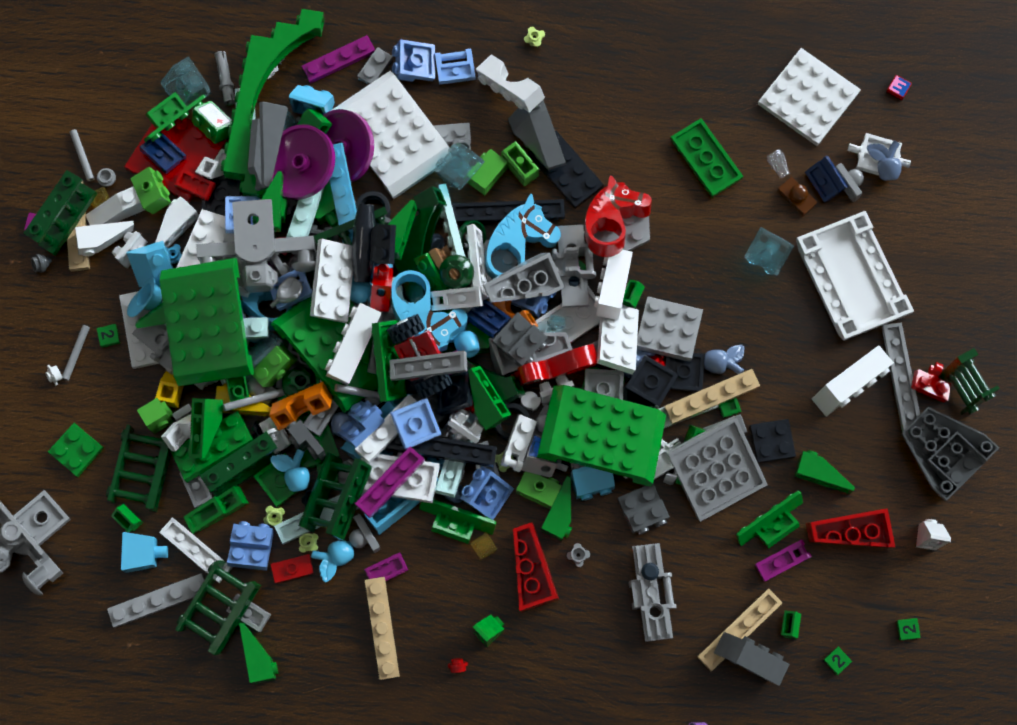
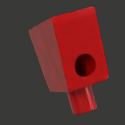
M380 264L374 267L370 308L383 312H389L393 268H390L387 264ZM378 289L385 290L383 296L378 295Z

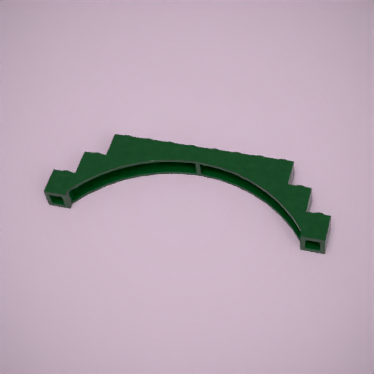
M432 186L414 196L417 211L420 214L414 217L402 259H394L393 265L397 268L399 274L409 270L420 272L414 258L425 253L429 254L438 219L443 208L447 206L441 189ZM416 282L403 283L406 290V298L411 303L414 302L416 304L417 301L424 297L425 290L420 284ZM448 343L447 350L440 353L456 351L454 343ZM467 358V368L471 369L481 366L471 358ZM481 366L504 404H508L526 395L519 377L501 376Z

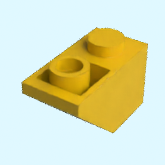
M166 371L160 380L155 399L158 398L161 403L165 401L169 407L178 408L184 386H178L174 375Z

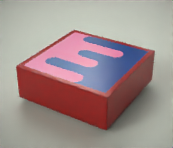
M896 75L886 92L903 100L912 83Z

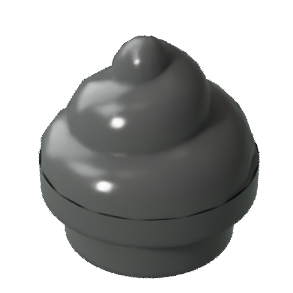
M36 254L35 257L31 258L34 272H45L52 262L50 258L41 254Z

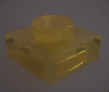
M488 533L483 534L470 543L480 560L497 550Z

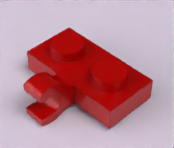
M936 362L935 366L930 365L929 373L919 369L914 371L911 389L943 403L948 401L951 383L938 378L943 370V364Z

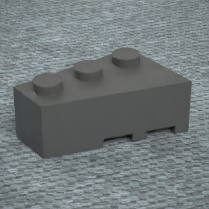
M723 632L714 654L780 686L790 665L783 661L784 657L776 652L768 653L769 648L761 644L755 646V641L746 636L741 639Z

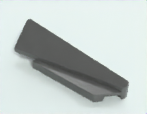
M259 102L260 119L252 120L248 170L250 175L254 174L256 177V191L267 189L272 182L288 111L286 106Z

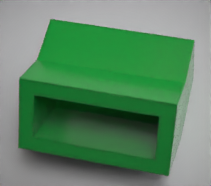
M629 280L623 298L625 306L636 308L645 288L639 281Z
M124 504L117 507L111 515L127 532L135 531L143 523Z
M784 611L781 632L784 638L798 639L801 620L800 613ZM790 616H793V618H792V625H791V632L788 633L789 623H790Z

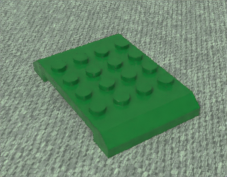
M237 258L161 270L159 281L173 375L178 386L254 375L252 356L248 354L237 278H240Z
M311 296L271 323V326L282 339L286 338L317 377L324 382L334 396L333 400L345 414L354 404L364 400L366 397L336 392L334 390L335 385L344 384L327 377L325 367L329 359L333 360L335 356L333 352L337 341L341 342L343 338L341 332L345 324H349L351 320L349 315L355 304L350 300L348 322L342 323L310 316ZM372 335L347 386L372 391L378 389L377 375L367 372L373 341Z
M557 385L552 390L537 457L553 462L559 459L633 479L632 482L652 487L666 414L656 408L567 385Z

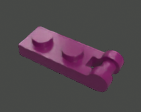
M803 540L755 564L763 582L812 557L810 552L806 551ZM796 549L800 554V556L797 558L793 553V551Z

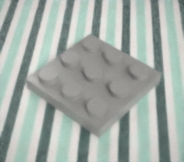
M647 297L637 337V349L691 362L703 309Z

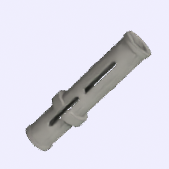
M218 51L214 56L220 79L219 88L223 94L224 105L230 106L235 104L234 83L231 82L226 52Z

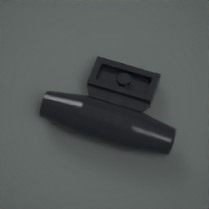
M358 204L352 238L354 282L370 283L374 262L377 264H394L396 225L376 224L374 205Z

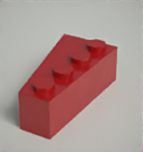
M888 508L806 523L809 542L895 548Z
M531 522L514 528L519 611L525 612L559 600L534 524Z

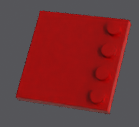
M178 118L174 121L175 126L168 131L163 129L161 132L186 154V159L182 160L179 165L165 174L140 151V146L145 143L143 139L156 130V127L151 124L124 167L134 174L140 173L147 167L159 171L163 177V185L168 189L169 193L177 197L181 196L186 202L190 203L194 195L174 186L181 170L184 169L203 177L195 171L204 157L214 160L219 151L225 148V144L228 141L225 139L214 144L191 120L184 118L181 121Z

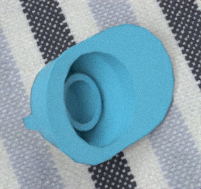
M149 278L130 301L127 309L129 317L137 316L142 310H152L162 303L161 288L155 284L154 278Z

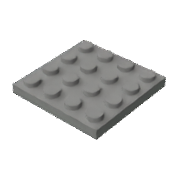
M735 416L666 452L692 509L700 522L768 485Z

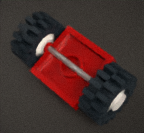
M418 314L410 316L386 329L393 344H396L393 347L399 359L441 354L430 330L418 334L425 329ZM448 374L423 377L416 381L414 386L420 398H425L445 389L452 384V381Z

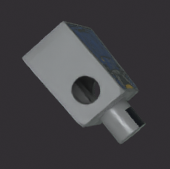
M533 434L521 470L546 477H552L555 468L566 472L569 462L559 459L553 462L537 457L541 436Z

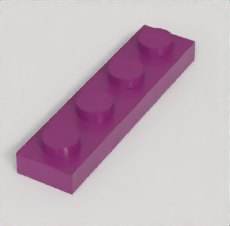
M368 35L302 65V69L311 84L371 56L375 48Z
M409 447L355 505L371 518L425 462V459L413 448Z

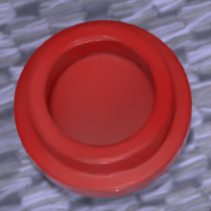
M463 658L452 659L451 663L448 664L451 673L466 671V666H468V662L463 661Z

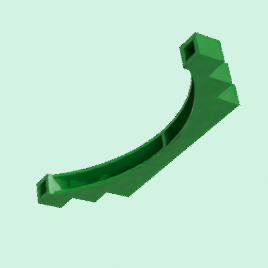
M302 9L301 15H297L296 25L276 22V27L272 28L271 38L251 35L250 42L247 41L246 43L247 58H243L242 69H244V72L239 77V86L241 87L235 96L236 109L233 108L232 110L233 125H230L228 129L230 140L229 143L226 142L224 153L226 154V159L222 160L221 171H223L225 178L241 180L240 192H242L243 196H257L261 200L267 190L256 191V177L254 174L250 175L248 170L251 124L258 96L271 72L290 52L316 36H322L325 21L324 12ZM282 198L281 223H285L288 201Z

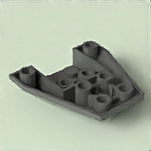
M930 407L925 409L901 433L929 485L945 501L1000 448L986 434Z

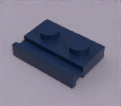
M159 132L161 136L154 142L150 139L142 144L140 151L167 174L179 165L182 160L186 159V154L162 132Z
M829 156L823 157L821 161H818L805 171L824 202L830 201L848 187Z
M483 300V306L472 307L468 313L466 312L468 316L467 321L491 338H494V335L499 333L512 319L487 300Z

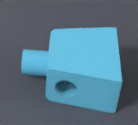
M127 532L122 533L121 570L123 572L157 567V558H168V546H158V540L155 537Z

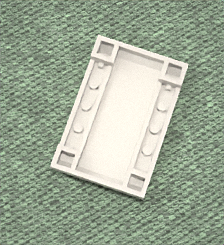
M391 71L332 109L350 110L358 113L366 120L374 138V155L370 167L393 199L454 158L447 143Z
M866 211L796 239L798 251L831 321L843 341L914 312L907 295H903L872 231L873 225Z

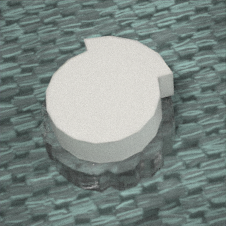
M526 391V395L519 398V405L524 407L527 412H534L540 406L541 398L533 391Z

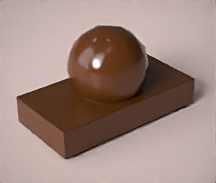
M792 176L777 190L803 216L818 203L808 193L807 188L799 184Z

